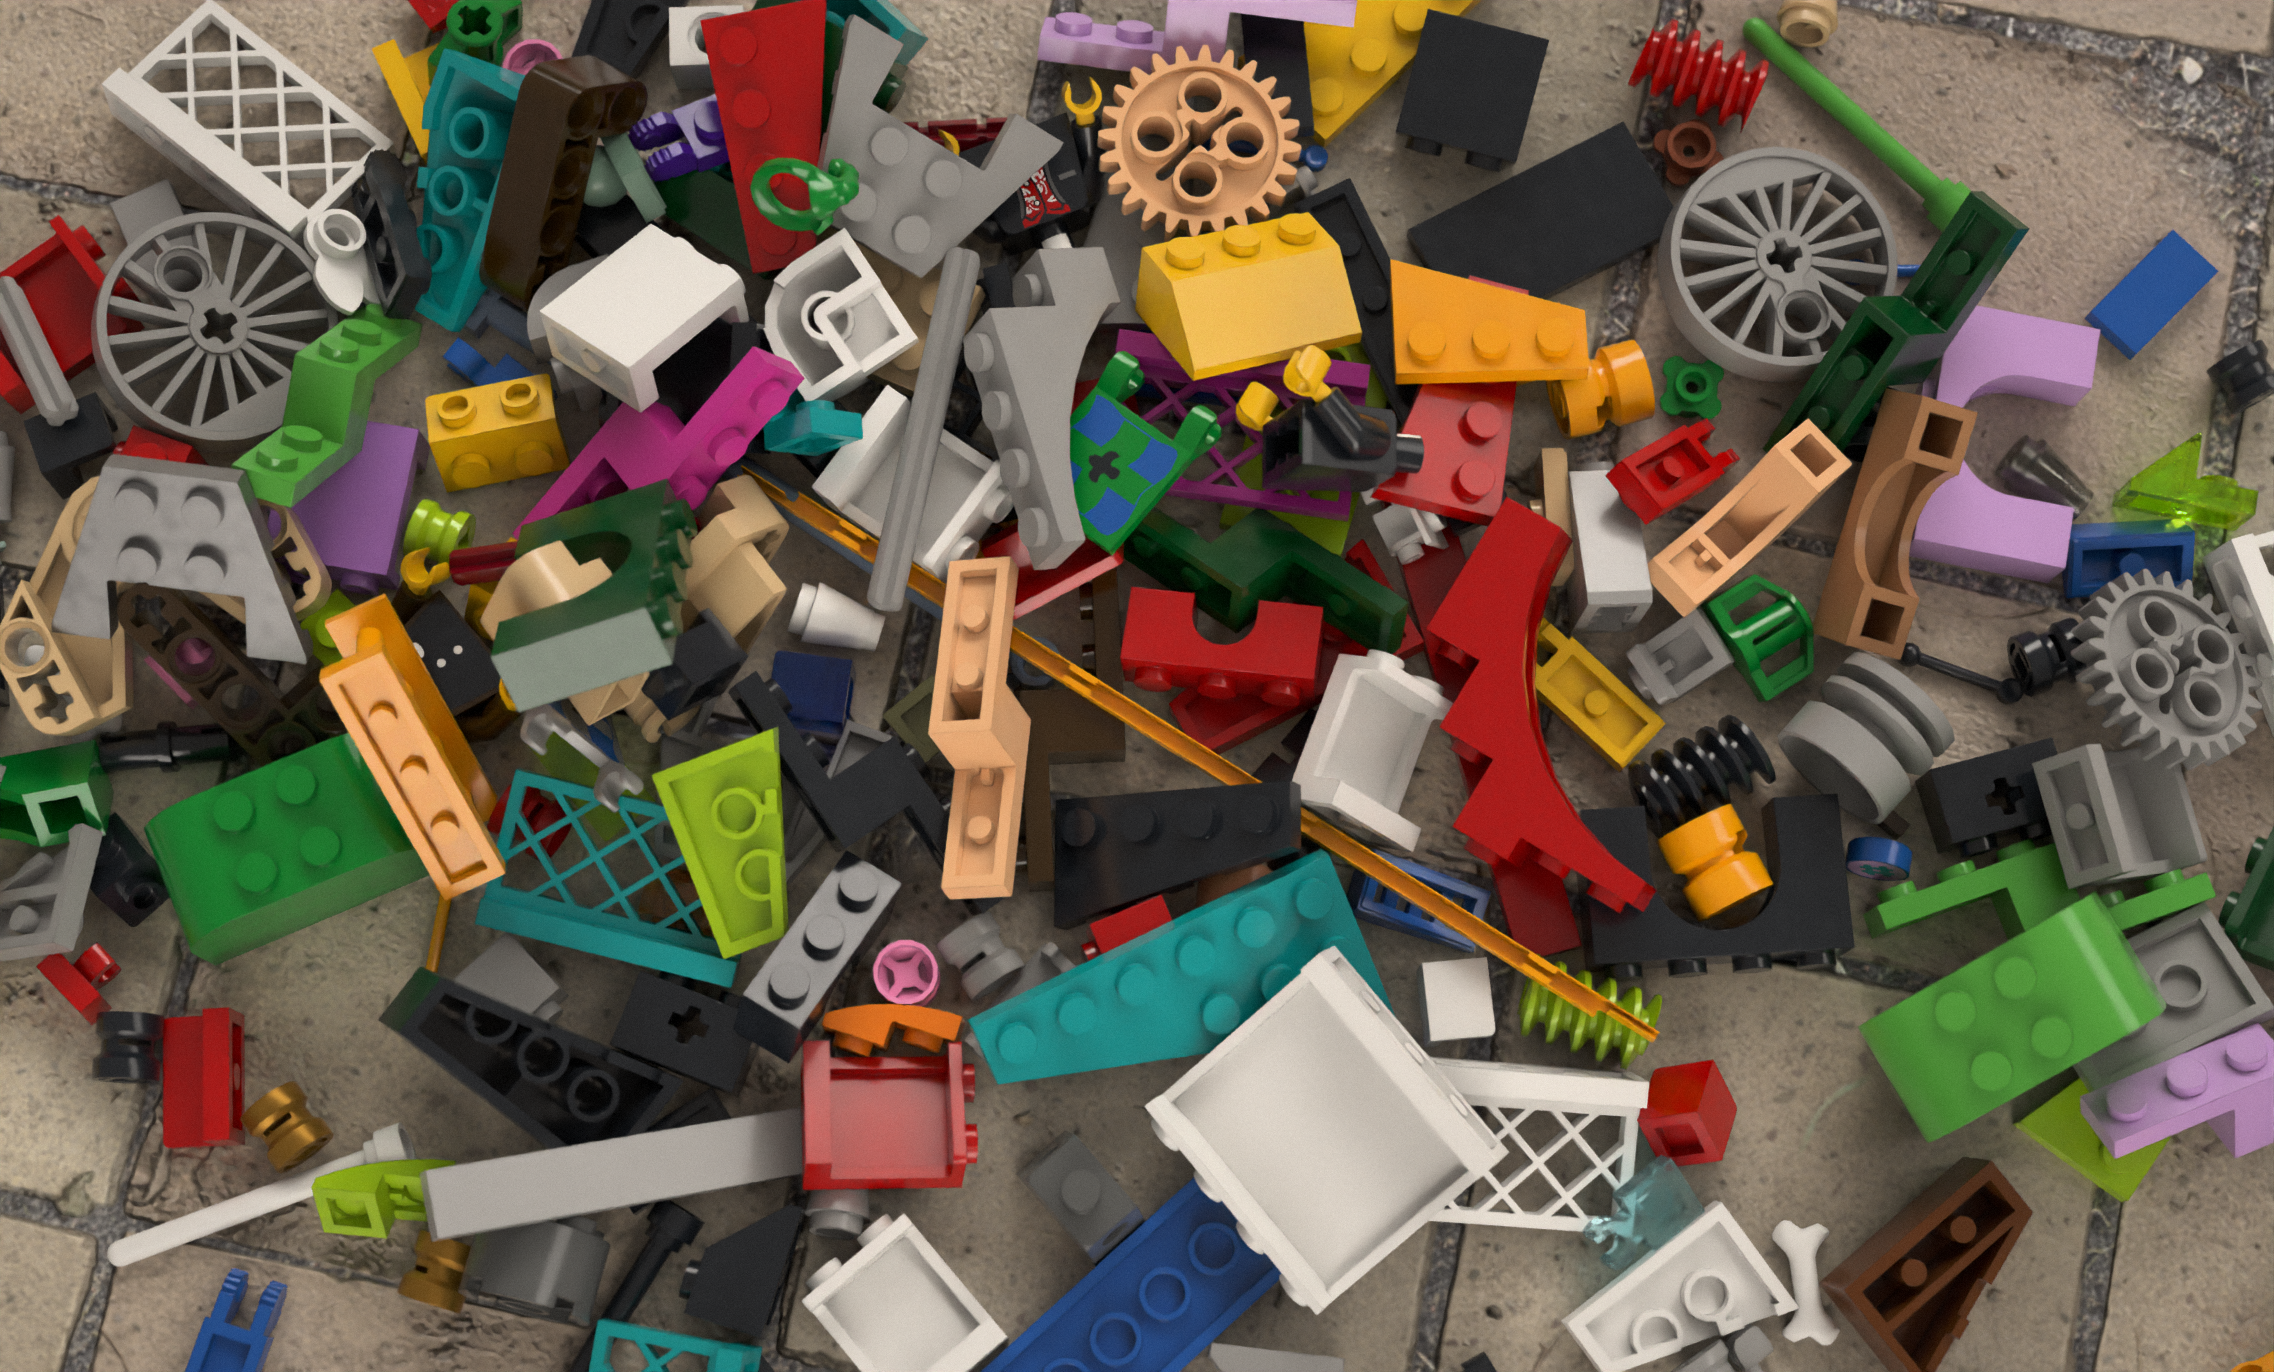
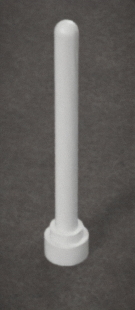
M401 1122L374 1131L373 1139L364 1142L363 1150L117 1240L107 1250L108 1260L115 1266H126L313 1196L311 1187L315 1178L325 1174L383 1161L417 1159L412 1141Z

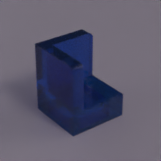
M783 650L777 651L774 657L771 678L779 684L793 707V710L786 714L793 726L797 729L842 735L847 720L850 718L856 680L853 661Z

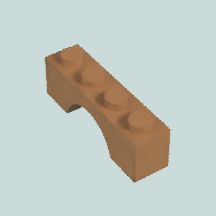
M1885 389L1813 621L1814 634L1844 645L1901 660L1920 599L1912 586L1909 574V552L1914 529L1931 495L1944 482L1959 475L1978 412L1922 395Z

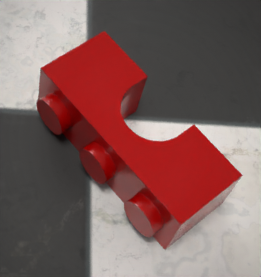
M1131 587L1120 656L1125 681L1133 682L1136 687L1151 692H1167L1171 690L1172 686L1197 689L1200 694L1214 699H1230L1235 697L1237 693L1261 696L1265 702L1278 706H1294L1299 704L1300 700L1315 702L1324 638L1323 607L1259 600L1256 622L1251 632L1236 643L1220 645L1207 641L1197 632L1198 611L1195 593Z

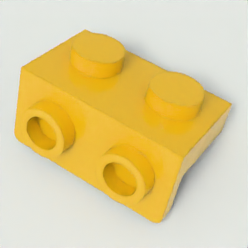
M538 374L432 395L425 399L429 445L447 493L565 470L570 465L569 449L556 411L553 384L549 374Z

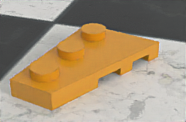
M1390 259L1389 275L1395 385L1587 379L1589 357L1585 310Z

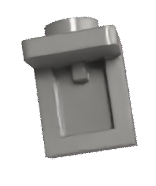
M1702 608L1693 610L1685 618H1681L1644 644H1636L1626 651L1627 657L1633 664L1628 668V674L1633 684L1645 699L1650 700L1654 697L1659 705L1676 702L1736 662Z

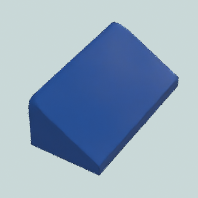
M2180 519L2072 524L2066 567L2062 571L2064 595L2067 598L2089 597L2123 573L2128 572L2131 576H2134L2142 569H2148L2153 579L2164 571L2170 572L2174 587L2187 579L2192 581L2195 531Z

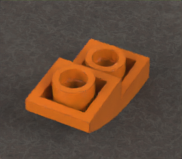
M868 1004L826 1012L821 1026L826 1033L835 1035L832 1042L833 1047L861 1057H869L872 1048L888 1052L895 1028L905 1031L902 1039L904 1043L929 1052L939 1053L942 1044L947 1045L948 1042H959L965 1022L963 1016L938 1009L901 1004Z

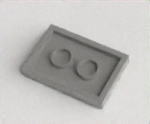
M2205 902L2127 939L2167 1006L2164 1012L2156 1018L2074 1064L2073 1067L2088 1091L2092 1092L2257 1022L2262 1024L2274 1017L2273 1004Z

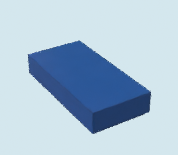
M2172 229L2084 319L2094 328L2100 329V333L2131 360L2219 271Z

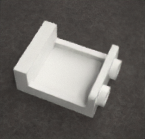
M653 224L645 227L540 310L552 356L640 413L659 399L653 375L655 368L718 317L731 325L732 322L747 323L749 321L744 297L746 289L740 276L730 266L726 264L718 265L697 252L685 239L681 237L674 238Z
M888 385L862 418L863 439L842 446L812 486L813 490L830 508L879 541L911 407L910 401L905 396ZM942 429L912 563L947 584L949 561L975 559L979 551L978 541L992 522L999 523L1008 515L1014 504L1009 488L1005 486L1001 478L1000 461H991L945 429Z
M1373 649L1368 651L1366 657L1339 654L1292 778L1293 782L1301 785V806L1367 845L1413 852L1421 828L1398 815V811L1431 722L1435 719L1444 720L1453 703L1442 696L1444 688L1440 684L1424 677L1409 675L1403 671L1405 662L1392 654Z
M888 1214L882 1216L857 1238V1241L863 1247L862 1250L844 1265H842L837 1257L833 1258L806 1282L812 1292L802 1300L803 1304L817 1317L861 1372H971L1009 1339L905 1214L896 1221H893Z

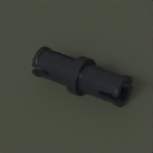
M166 721L159 722L156 729L118 733L102 732L100 734L101 742H99V758L102 769L106 774L114 773L115 771L160 767L164 773L178 772L181 769V765L220 761L235 762L238 758L236 752H238L239 746L238 742L218 723L178 727L176 722Z

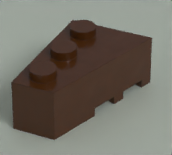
M1962 1157L1818 1284L1889 1372H1936L1954 1339L1960 1340L1970 1323L1966 1319L1985 1285H1992L2033 1211L1992 1160Z

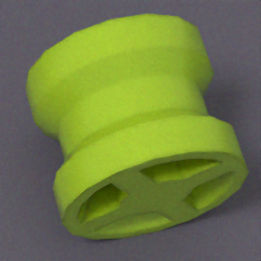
M427 498L423 499L417 505L407 527L403 544L404 557L408 553L429 547L430 553H428L425 559L435 561L437 564L443 562L449 564L450 552L457 549L471 548L476 529V517L474 514L465 511L451 514L443 511L438 502Z

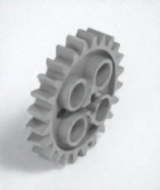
M2142 569L2134 576H2131L2128 572L2123 573L2089 596L2091 601L2078 611L2084 621L2072 628V634L2081 640L2083 644L2072 650L2071 656L2087 664V669L2075 677L2078 682L2093 685L2095 693L2086 700L2088 706L2103 705L2107 710L2101 725L2107 728L2117 723L2123 729L2120 740L2122 746L2125 747L2131 742L2138 740L2141 742V755L2145 761L2160 753L2165 768L2170 769L2182 761L2187 771L2203 763L2208 767L2246 743L2243 736L2252 732L2257 727L2250 716L2262 709V704L2250 694L2262 687V681L2247 674L2246 669L2255 664L2257 659L2254 656L2242 654L2238 648L2247 638L2245 633L2231 634L2226 628L2230 622L2231 613L2227 611L2216 616L2211 611L2213 595L2208 593L2197 600L2193 597L2191 580L2187 579L2174 587L2170 572L2164 571L2153 579L2148 569Z

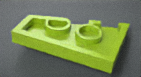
M2080 1076L2076 1077L2042 1105L2030 1111L2013 1124L2120 1202L2130 1199L2171 1138L2169 1136L2114 1159L2081 1114L2080 1096L2089 1093Z

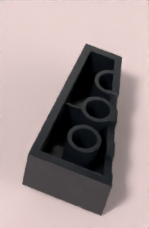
M421 966L378 1019L547 1150L644 1134L684 1082L656 1066Z

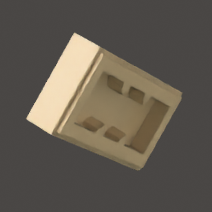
M1564 448L1541 449L1534 464L1536 499L1528 500L1527 508L1560 526L1572 539L1567 452H1564ZM1573 542L1551 587L1564 586L1574 570Z

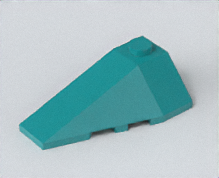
M444 48L423 107L422 129H428L430 132L427 168L418 167L417 188H424L425 192L422 225L417 227L416 234L423 256L431 264L432 278L428 292L425 295H421L414 310L451 332H461L487 288L481 283L479 277L480 263L518 92L525 75L461 52Z

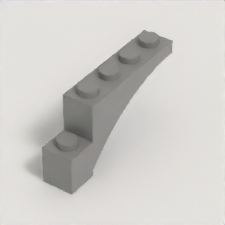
M1103 247L1038 249L1011 279L1013 287L1012 296L1016 307L989 308L962 339L965 362L968 369L973 372L982 401V417L987 428L991 430L1000 459L1001 478L1005 486L1009 488L1017 513L1019 536L1022 543L1028 549L1034 570L1057 568L1085 541L1075 500L1070 462V416L1075 382L1086 346L1094 330L1121 303Z

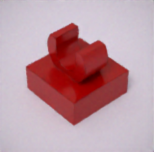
M98 943L89 947L76 960L74 965L61 953L48 955L36 966L91 1025L96 1023L98 1012L112 1009L97 990L112 981L122 969Z

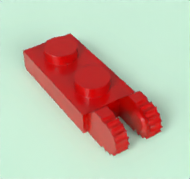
M1705 418L1689 428L1683 425L1626 457L1605 476L1619 492L1622 502L1647 525L1709 488L1722 475L1735 466L1740 458L1732 448L1720 452L1715 457L1708 453L1703 444L1710 439L1715 428Z

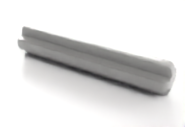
M1 276V332L40 414L46 418L48 424L62 426L66 420L74 419L78 415L79 406L22 288L17 285L14 278Z

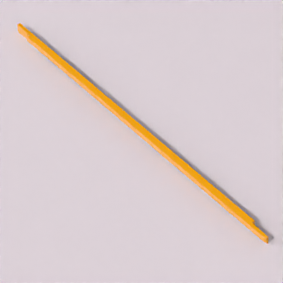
M741 465L743 471L741 476H752L770 500L874 565L879 541L799 491L797 492L799 496L796 501H790L787 499L784 491ZM912 563L907 586L944 609L946 583ZM1012 626L1011 652L1224 786L1262 783ZM1301 807V834L1591 1017H1594L1596 1012L1601 1010L1653 1043L1656 1040V1036L1660 1033L1656 1029Z

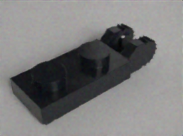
M375 149L374 152L371 151L364 163V171L367 173L362 178H358L357 182L354 183L351 189V197L354 198L352 202L357 218L362 222L366 230V240L363 247L384 316L392 319L409 320L421 295H425L430 288L432 278L431 264L423 256L416 234V216L412 210H409L402 189L408 179L406 170L402 168L404 164L400 162L401 159L395 156L396 154L390 153L389 150Z

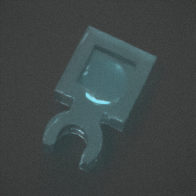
M1660 1155L1611 1194L1620 1210L1613 1216L1600 1215L1593 1218L1584 1227L1582 1233L1587 1239L1596 1244L1604 1241L1610 1234H1614L1615 1240L1612 1248L1599 1259L1603 1265L1616 1271L1626 1267L1633 1260L1640 1241L1644 1246L1657 1251L1702 1215L1705 1210L1675 1162L1666 1156Z

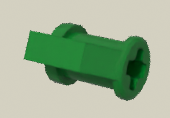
M459 0L453 4L447 15L446 25L448 32L427 59L429 85L431 86L444 48L452 49L501 67L504 57L503 46L522 29V2L520 0Z
M1753 574L1743 578L1701 605L1712 625L1735 658L1736 662L1732 665L1743 675L1759 702H1767L1814 672V626L1807 610L1790 591L1784 590ZM1761 591L1776 598V601L1737 625L1734 624L1728 614L1729 611ZM1783 621L1781 625H1779L1775 629L1771 630L1770 632H1768L1767 634L1763 635L1762 637L1753 642L1755 638L1762 635L1763 633H1765L1766 631L1770 630L1771 628H1773L1774 626L1778 625ZM1800 638V656L1766 677L1761 669L1760 662Z

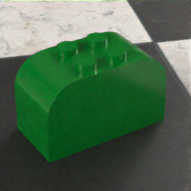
M350 733L328 739L186 798L154 816L144 828L191 953L215 966L430 875Z

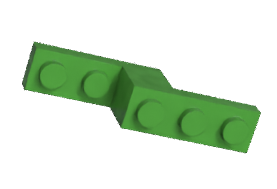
M369 304L361 307L295 354L282 427L235 461L231 466V469L245 470L255 497L292 508L362 451L375 380L418 348L422 323L412 320L388 318L384 316L381 304Z
M2028 839L1995 852L1999 861L1996 864L1977 870L1973 860H1968L1937 872L1939 884L1917 891L1914 882L1909 881L1879 892L1876 895L1880 904L1863 914V917L1873 939L1991 897L2006 937L2009 940L2080 900L2076 888L2068 889L2056 844L2052 843L2036 849L2033 840ZM2177 869L2143 882L2147 893L2126 901L2122 891L2118 890L2101 896V899L2121 931L2125 932L2192 908L2216 897L2207 872L2185 880L2181 869Z

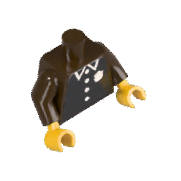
M426 547L408 553L401 562L403 581L391 605L468 744L494 741L524 711L518 712L490 657L491 651L440 589L432 595L430 586L442 583L450 577L449 564L447 562L437 564L428 574L424 567V560L428 553H430V548Z

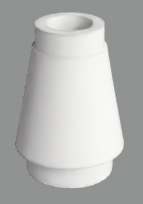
M819 582L818 587L802 583L787 631L801 635L800 642L859 650L866 649L874 652L886 616L875 613L874 610Z

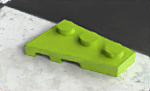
M778 727L652 774L723 960L783 938L789 930Z

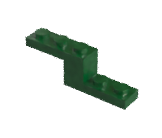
M1971 191L1901 295L1864 297L1762 449L1768 453L1774 445L1809 418L1843 452L1887 386L1923 383L2030 228L1983 191Z
M1153 507L1124 541L1125 560L1172 591L1195 593L1197 608L1236 634L1256 619L1259 600L1278 602L1284 596H1287L1300 605L1323 607L1325 622L1368 650H1380L1393 654L1401 648L1409 602L1398 596L1390 588L1381 585L1347 563L1339 555L1333 554L1296 530L1291 524L1282 521L1265 509H1254L1213 542L1209 543L1192 529L1181 525L1156 507Z

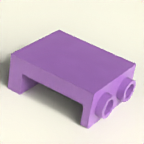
M367 421L362 451L292 507L324 563L330 579L341 581L340 587L342 589L363 595H378L379 587L398 590L400 576L395 571V563L416 469L425 471L430 451V445L419 429ZM275 510L270 511L267 524L272 540L281 531L282 523L279 514ZM297 546L291 552L297 551ZM286 556L274 559V561L284 565L291 578V582L304 584L311 579L310 575L306 576L295 571L290 566Z

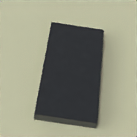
M1623 121L1408 229L1407 238L1424 268L1465 279L1469 276H1474L1528 290L1529 296L1547 300L1658 244L1663 227L1674 206Z

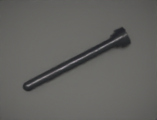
M669 1199L657 1201L646 1217L651 1222L645 1231L649 1239L599 1319L606 1318L628 1323L671 1252L679 1253L684 1243L691 1246L705 1222ZM597 1323L566 1372H589ZM614 1337L613 1346L618 1339L617 1337Z

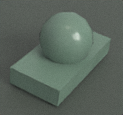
M628 133L600 137L603 145H596L583 202L589 206L603 208L616 204L628 191L646 223L665 214L664 208H666V205L653 180H651L645 170V164L637 149H634Z

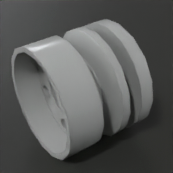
M1853 652L1837 669L1839 676L1832 675L1821 686L1825 703L1809 700L1777 735L1779 746L1789 762L1821 794L1838 793L1839 808L1864 822L1879 824L1911 790L1909 777L1906 773L1922 776L1934 764L1933 756L1939 757L1955 739L1953 728L1944 713L1907 676L1886 662L1867 653Z

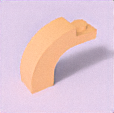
M1808 418L1774 445L1760 462L1707 514L1649 561L1648 569L1651 584L1685 618L1705 600H1710L1764 552L1848 470L1852 463Z

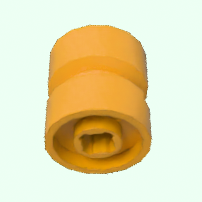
M1632 339L1598 348L1594 359H1589L1587 379L1546 380L1554 419L1562 436L1567 440L1601 432L1606 420H1610L1614 425L1620 427L1651 419L1655 414L1654 389L1648 365L1640 346Z
M1732 804L1712 810L1678 827L1656 842L1672 873L1686 876L1688 881L1682 892L1698 923L1719 915L1774 885L1758 853L1747 852L1743 849L1742 845L1748 834Z

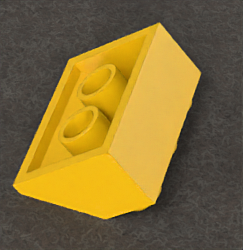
M1309 212L1286 214L1278 219L1254 223L1248 226L1234 225L1217 232L1193 237H1177L1169 242L1142 247L1135 311L1193 381L1291 359L1295 351L1302 353L1305 347L1309 345L1316 346L1325 351L1361 342L1362 330L1340 247Z

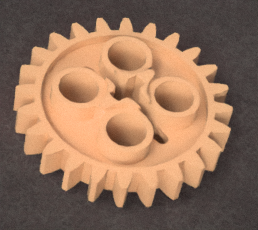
M1203 45L1199 52L1198 60L1189 61L1183 47L1178 46L1176 48L1174 64L1169 66L1162 57L1155 53L1151 59V75L1146 74L1135 66L1131 68L1129 81L1133 90L1116 84L1113 90V100L1118 107L1104 106L1102 122L1109 128L1098 131L1097 146L1109 151L1100 156L1099 170L1107 173L1116 172L1108 179L1107 192L1109 195L1127 192L1122 201L1121 212L1123 215H1127L1141 208L1144 211L1141 230L1144 232L1150 229L1157 221L1164 223V241L1166 242L1172 240L1178 229L1187 230V237L1200 235V231L1212 233L1224 230L1228 226H1248V216L1258 223L1268 221L1270 211L1265 202L1282 207L1286 191L1280 184H1294L1297 169L1288 163L1299 160L1301 145L1288 140L1297 136L1300 124L1299 120L1282 119L1289 112L1291 99L1290 97L1271 99L1275 91L1277 79L1272 76L1257 83L1254 80L1257 67L1256 61L1252 60L1240 71L1233 68V50L1229 49L1222 57L1220 63L1211 61L1208 45ZM1201 95L1213 100L1217 107L1210 112L1201 113L1191 109L1186 101L1193 96ZM1233 111L1241 113V117H1236L1227 122L1223 127L1221 126L1223 119ZM1148 134H1158L1165 137L1171 145L1163 151L1154 152L1143 147L1139 140ZM1209 138H1211L1209 151H1207L1204 147L1199 146L1205 143ZM1191 140L1197 147L1187 154L1188 142ZM1237 140H1245L1255 145L1259 152L1252 157L1242 158L1233 154L1229 150L1228 145ZM1175 165L1177 166L1174 173L1166 180L1161 181L1157 179V174H1162ZM1188 179H1201L1210 185L1212 192L1202 197L1191 196L1182 189L1181 184Z

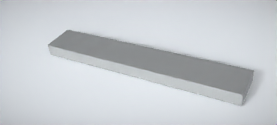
M801 1107L426 1170L420 1173L431 1242L802 1176Z

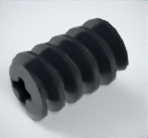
M1726 715L1718 721L1717 731L1709 726L1700 728L1696 732L1695 742L1685 737L1678 739L1673 744V754L1668 750L1660 748L1651 754L1650 765L1645 761L1636 760L1628 767V779L1634 803L1636 806H1645L1647 827L1658 838L1663 837L1660 819L1667 817L1678 828L1686 824L1684 807L1689 805L1700 817L1708 813L1705 796L1711 794L1722 806L1731 804L1729 784L1734 783L1742 793L1748 796L1754 792L1751 773L1756 771L1769 785L1776 781V775L1770 757L1755 733L1736 716Z

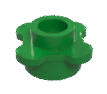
M1673 356L1665 361L1662 367V374L1666 378L1663 395L1659 400L1661 410L1672 417L1695 418L1699 416L1701 419L1707 418L1708 420L1715 418L1722 408V404L1717 398L1718 383L1724 377L1723 368L1711 360H1706L1702 364L1686 362L1681 356ZM1694 383L1697 386V392H1688L1686 385Z

